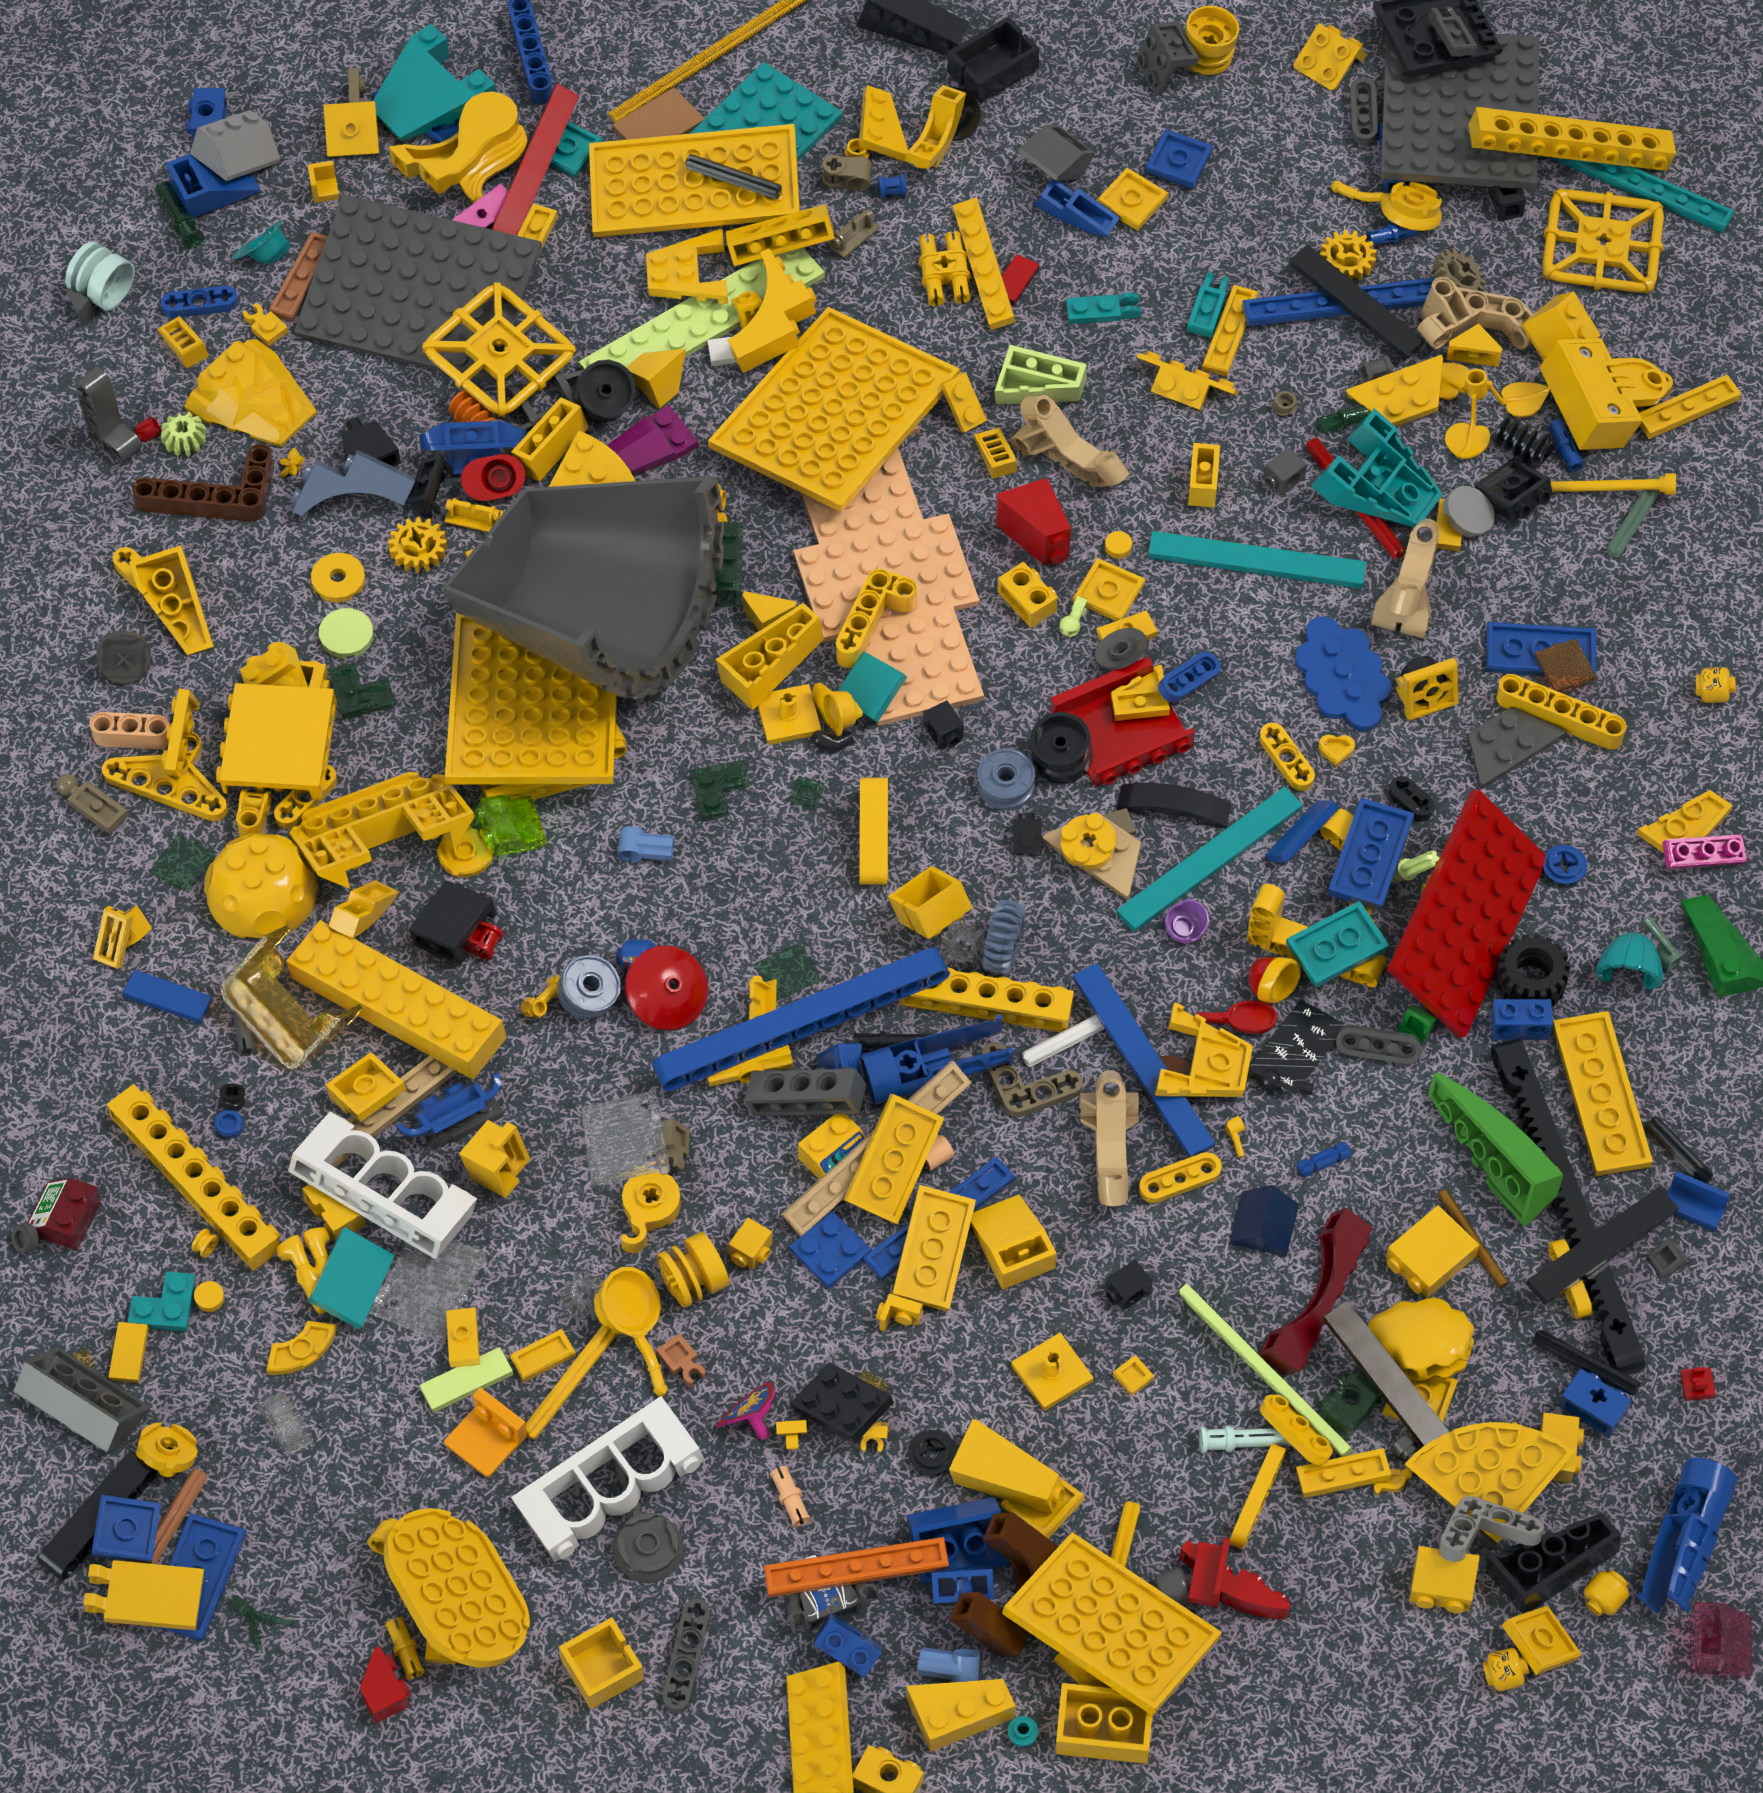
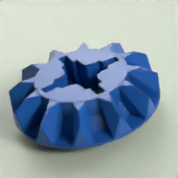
M1558 845L1545 853L1543 870L1546 873V879H1552L1555 885L1562 883L1568 887L1571 883H1579L1581 878L1585 876L1587 860L1584 854L1577 848L1569 845ZM1562 858H1564L1566 865L1570 866L1567 873L1563 871L1562 867H1558Z

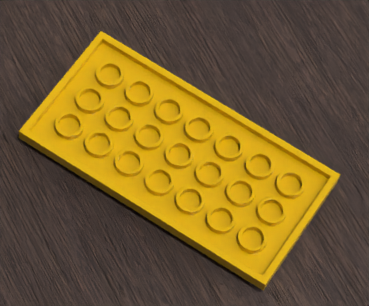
M794 124L589 143L592 232L594 237L755 223L800 211ZM689 154H693L781 184L782 193L778 199H773L686 168V159Z

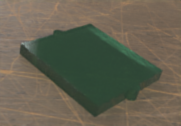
M177 834L151 868L150 873L165 880L167 885L173 884L189 893L215 859L216 854L201 847L199 842L193 843Z
M800 943L755 963L764 982L777 980L776 1001L820 982V978L812 966L813 960L808 959Z

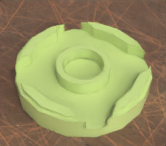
M341 608L323 618L319 626V639L323 649L332 656L347 658V656L354 655L356 657L370 647L373 641V625L369 617L362 611L353 608Z

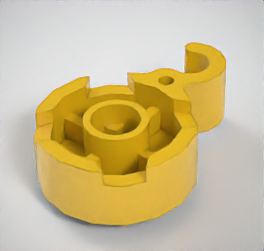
M654 1169L640 1171L631 1176L624 1185L622 1193L624 1213L631 1223L632 1232L638 1236L636 1238H629L625 1234L622 1235V1249L628 1253H639L647 1245V1231H654L655 1228H661L667 1224L670 1225L678 1216L681 1207L679 1187L673 1177L667 1173ZM655 1197L657 1201L652 1200V1203H647L646 1199Z

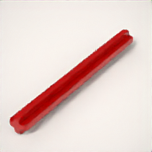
M1313 438L1306 443V450L1322 470L1334 460L1318 438ZM1356 511L1393 559H1398L1405 554V547L1382 518Z

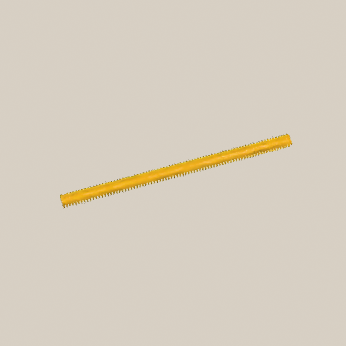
M781 0L742 25V27L740 26L737 30L705 49V51L703 50V52L683 63V65L671 71L668 75L666 74L663 78L654 82L653 85L651 84L648 88L646 87V89L628 99V101L626 100V102L614 108L613 111L608 112V115L614 123L618 122L624 116L626 117L629 113L631 114L642 105L644 106L647 102L649 103L652 99L654 100L657 96H660V94L662 95L665 91L667 92L670 88L675 87V85L678 86L680 82H683L682 80L688 79L687 76L690 78V75H695V72L698 73L700 69L702 70L705 66L707 67L712 61L715 62L717 57L720 58L722 54L725 55L727 51L730 52L732 48L735 49L737 45L739 46L742 42L747 41L749 37L757 34L756 32L762 31L761 28L764 30L766 25H771V22H776V19H781V16L784 17L786 13L788 14V11H793V8H798V5L801 6L806 1Z

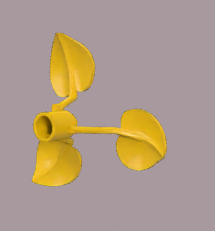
M1443 363L1439 398L1453 400L1460 392H1467L1472 400L1470 425L1467 423H1457L1451 426L1445 434L1447 448L1456 458L1460 459L1474 458L1486 450L1490 443L1489 429L1481 425L1475 426L1477 400L1484 398L1488 389L1501 405H1506L1509 414L1525 418L1533 416L1541 409L1550 393L1549 387L1530 382L1512 383L1502 389L1501 397L1493 387L1492 381H1487L1485 371L1481 369L1469 370L1467 367L1457 363Z

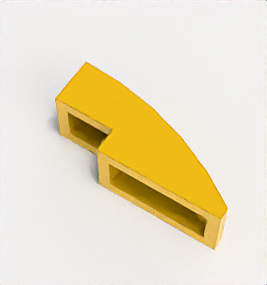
M376 880L352 890L348 901L335 906L328 927L352 939L382 916L396 899L399 891Z

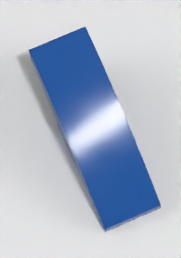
M1056 180L1050 181L1035 203V206L1047 214L1088 233L1105 238L1120 218L1079 188L1073 192Z

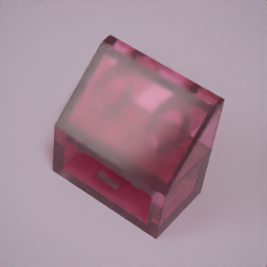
M1695 1601L1690 1612V1672L1752 1676L1751 1616L1726 1603Z

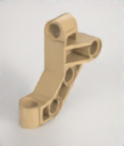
M1438 277L1433 281L1420 312L1423 321L1418 326L1417 331L1434 350H1437L1479 323L1484 328L1501 330L1516 348L1524 350L1532 345V342L1521 324L1531 317L1533 313L1517 298L1460 288L1449 278Z
M1046 395L1027 396L1022 400L1020 410L1022 417L1027 423L1011 438V444L1017 451H1023L1022 454L1026 456L1043 453L1053 461H1059L1060 466L1084 482H1090L1089 485L1092 487L1115 486L1128 476V470L1114 451H1100L1078 436L1053 399Z
M1422 519L1412 529L1400 574L1376 602L1371 622L1372 626L1396 631L1397 624L1402 625L1400 633L1425 638V632L1427 631L1432 613L1426 584L1440 536L1438 524L1434 520ZM1419 528H1430L1433 536L1429 539L1422 538L1419 534Z
M1113 1070L1104 1071L1099 1075L1097 1083H1095V1093H1080L1079 1103L1081 1123L1095 1130L1099 1201L1107 1206H1120L1126 1204L1128 1200L1126 1130L1139 1122L1138 1092H1126L1122 1077ZM1108 1082L1118 1084L1114 1091L1103 1089L1104 1085Z

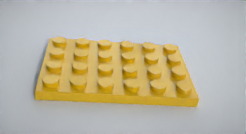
M1073 1532L1009 1600L1002 1612L1010 1620L1152 1716L1155 1715L1218 1642L1222 1633Z

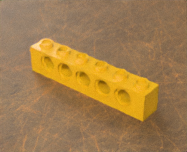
M948 968L950 972L949 977L942 983L935 985L937 987L925 989L899 1000V1005L986 1020H996V1015L999 1014L1002 1016L1003 1023L1063 1032L1069 1026L1074 991L1061 986L1047 987L1031 981L1023 983L1012 981L1007 977L994 978L984 976L978 972L964 973ZM961 989L964 990V992L955 993L954 990ZM990 994L992 997L984 998L981 995ZM1010 999H1019L1020 1002L1013 1003V1002H1011V1001H1009V1000H1010ZM1044 1003V1004H1047V1005H1049V1006H1048V1007H1039L1038 1004Z

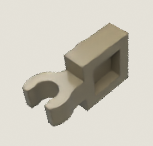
M673 1118L663 1121V1134L661 1137L662 1147L667 1150V1153L661 1159L660 1168L667 1174L671 1173L672 1164L678 1170H683L685 1166L683 1157L689 1155L690 1129Z

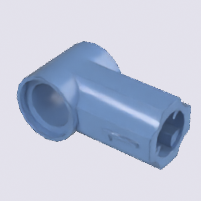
M633 826L621 829L617 857L621 861L628 862V860H632V862L636 863L641 861L642 858L672 861L674 836L649 834Z
M923 1647L918 1659L919 1675L949 1679L951 1683L978 1681L980 1652L966 1648L947 1651Z

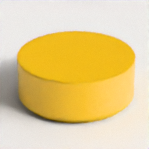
M1115 531L1106 537L1105 551L1110 557L1121 559L1130 554L1132 539L1127 533Z
M213 1281L201 1283L194 1292L195 1303L204 1312L218 1310L225 1300L222 1287Z

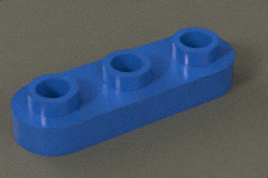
M1209 652L1197 654L1161 679L1158 683L1160 695L1169 702L1180 701L1211 681L1220 672V662L1216 656Z

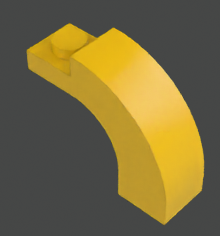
M942 85L935 92L924 130L915 144L907 151L906 162L922 169L929 170L931 166L937 168L956 132L966 93Z

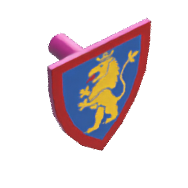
M766 1382L750 1392L730 1408L715 1426L719 1428L747 1419L760 1440L767 1438L770 1433L762 1419L771 1409V1401L775 1395L773 1384Z

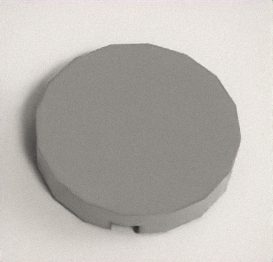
M1460 486L1452 490L1444 500L1443 510L1444 514H1447L1450 519L1448 523L1463 536L1469 538L1482 536L1494 524L1495 513L1493 506L1487 496L1478 489L1470 486Z

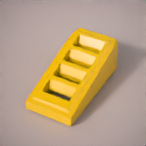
M180 316L158 328L160 335L186 368L208 358L209 354L204 342ZM180 328L182 329L181 331L175 333L174 335H172V336L170 335V333H172V332H174V331H176V330H178V329H180Z
M1000 428L974 434V439L992 479L1017 472V460ZM996 436L997 438L987 442L983 441V439H987ZM995 444H999V445H1000V446H996V447L989 448V449L987 448L988 446H992V445H995ZM1003 451L1002 453L991 455L992 453ZM1001 458H1006V459L1001 460V461H997V462L994 461V460H998V459H1001Z

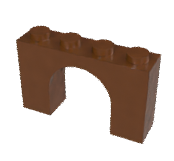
M1013 1512L993 1514L983 1538L985 1543L1002 1554L1010 1562L1016 1578L1015 1594L1058 1548L1056 1544ZM980 1592L960 1593L949 1619L1000 1657L1019 1656L1025 1646V1640L1028 1635L1027 1630L1003 1615V1609Z

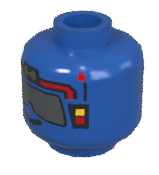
M644 939L626 940L622 948L617 950V964L621 965L622 971L627 975L632 962L641 953L655 947V944L651 940Z

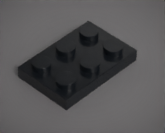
M829 1362L790 1404L799 1414L856 1444L894 1401L890 1394Z

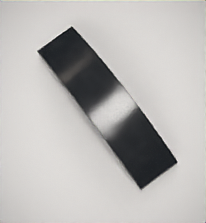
M1162 783L1122 784L1117 804V810L1127 808L1128 812L1143 815L1145 810L1183 816L1199 819V824L1224 829L1227 828L1231 803L1209 793Z

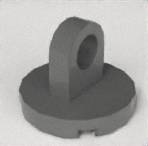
M126 630L115 631L105 636L99 643L96 652L99 671L108 680L120 684L133 683L139 680L149 670L152 660L150 647L146 640L139 634Z

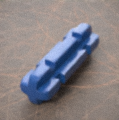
M1341 1142L1334 1145V1149L1329 1147L1311 1155L1309 1160L1305 1158L1298 1161L1297 1171L1301 1177H1307L1313 1174V1170L1318 1172L1336 1164L1338 1159L1343 1161L1349 1158L1351 1150L1348 1144Z

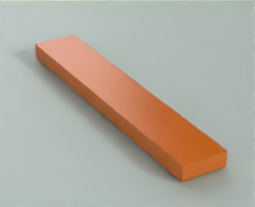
M944 1537L764 1565L768 1598L949 1569Z

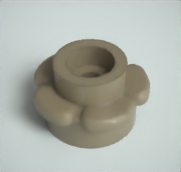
M1282 391L1272 401V408L1280 416L1292 415L1298 409L1297 399L1291 392Z

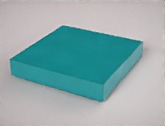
M568 121L549 165L576 178L590 161L589 143L603 142V138Z
M863 651L838 691L849 692L863 711V715L878 723L907 679V676Z

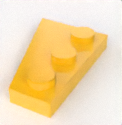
M867 85L863 91L858 146L900 161H905L908 148L891 93Z
M179 689L178 695L173 697L171 707L172 713H174L173 723H169L167 728L169 745L168 750H164L162 755V766H164L165 771L171 776L181 777L188 751V740L185 739L186 734L193 733L195 725L192 712L198 711L200 707V702L190 690Z
M1709 790L1683 804L1682 808L1671 814L1666 813L1659 817L1658 821L1649 826L1644 825L1639 828L1637 835L1664 853L1662 842L1667 839L1708 837L1731 812L1733 805Z

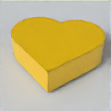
M1325 735L1319 740L1318 749L1335 767H1338L1353 754L1355 742L1346 735L1339 737Z

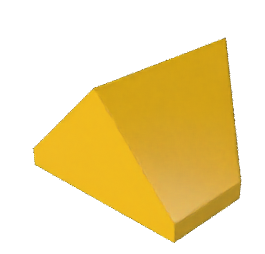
M686 349L643 353L626 367L632 374L637 387L658 409H661L679 393Z

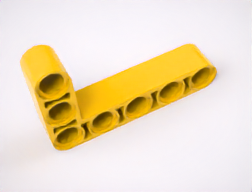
M1263 884L1251 908L1247 940L1253 946L1257 947L1258 944L1261 945L1260 948L1281 956L1286 954L1287 958H1295L1286 944V939L1308 928V926L1282 918L1284 892L1275 885ZM1380 954L1340 975V977L1362 985L1367 983V986L1371 988L1376 987L1387 959L1383 954Z

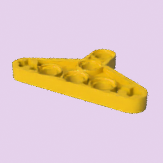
M194 732L186 734L185 739L195 742L197 746L195 749L187 751L184 762L185 767L182 770L181 777L171 776L165 771L164 766H162V755L110 758L102 765L104 780L118 788L210 821H220L228 812L225 798L194 766L202 751L201 739ZM116 768H119L120 773L110 774V770L114 771ZM138 776L147 778V782L144 785L136 786L132 783ZM163 785L172 787V791L169 794L161 795L157 792L159 787ZM188 794L197 796V800L192 804H186L182 801L184 796ZM216 804H219L220 809L215 808L214 811H210L209 806L214 807Z

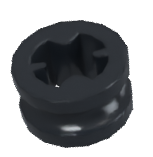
M232 1083L223 1085L220 1088L219 1104L222 1108L237 1110L245 1105V1088L243 1086Z

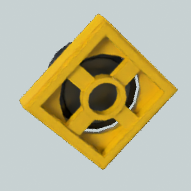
M1430 656L1417 657L1403 668L1400 674L1401 677L1395 678L1398 684L1396 690L1404 703V713L1408 721L1459 704L1458 663L1454 658L1437 663Z

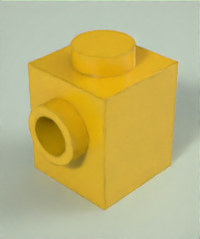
M747 1218L728 1244L731 1260L739 1267L745 1268L747 1266L752 1270L756 1268L758 1263H765L771 1253L770 1247L773 1244L772 1231Z

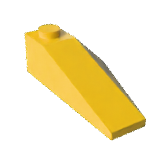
M180 545L130 561L129 564L138 590L185 653L191 655L214 648L182 546Z

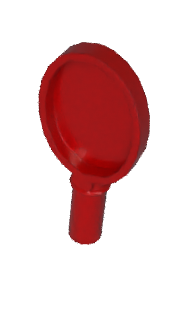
M1260 1001L1238 1002L1231 1006L1228 1012H1196V1014L1206 1019L1205 1023L1229 1024L1233 1029L1248 1034L1267 1032L1275 1027L1277 1022L1275 1009Z

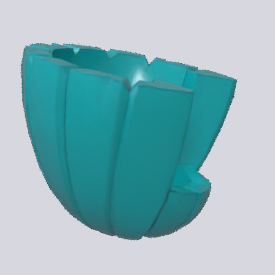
M1637 932L1625 933L1613 940L1603 952L1595 970V975L1601 981L1608 982L1612 978L1614 968H1622L1624 966L1633 970L1640 969L1641 972L1645 973L1643 986L1649 990L1658 988L1663 980L1661 960L1656 947L1647 936Z

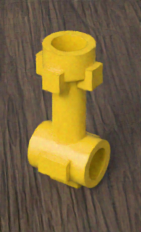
M560 975L550 977L547 980V988L538 997H527L521 1003L520 1009L525 1017L541 1018L546 1013L547 1003L555 995L558 997L557 983L561 977Z

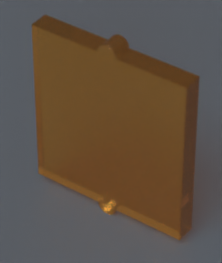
M1576 639L1561 644L1554 643L1552 647L1535 652L1534 656L1552 689L1557 692L1571 687L1578 688V685L1595 680L1597 677Z

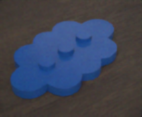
M1321 616L1310 620L1305 632L1306 642L1298 647L1295 655L1296 667L1306 674L1304 680L1305 689L1308 693L1318 697V710L1325 717L1330 719L1345 717L1348 724L1359 731H1370L1376 728L1380 723L1382 715L1380 705L1388 701L1392 690L1391 681L1386 675L1381 673L1382 659L1378 654L1369 650V638L1361 630L1354 628L1342 630L1339 624L1330 617Z

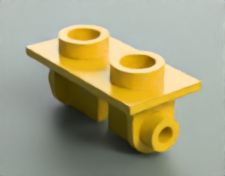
M453 498L452 500H447L446 510L448 512L444 523L489 532L503 515L504 511L497 510L495 506L475 505Z
M761 976L751 977L748 987L750 988L752 1003L749 1004L748 1020L776 1009L777 980L764 982Z

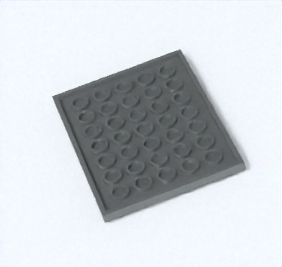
M1494 33L1503 49L1502 53L1496 55L1494 60L1408 78L1386 35L1380 179L1486 187L1499 186L1500 188L1516 187L1536 190L1538 155L1472 148L1468 124L1476 107L1538 114L1539 36Z
M343 194L294 334L298 337L444 372L423 353L422 344L434 331L453 316L452 313L457 308L464 307L486 287L493 285L494 282H500L502 286L510 289L524 301L542 248L541 241ZM493 296L470 315L481 326H484L494 317ZM501 296L502 316L515 327L520 311ZM459 324L440 341L465 342L474 333L464 324ZM494 345V350L503 352L505 346L501 345L498 347ZM438 352L461 373H464L475 363L466 353ZM484 369L472 378L494 385L496 383V379Z

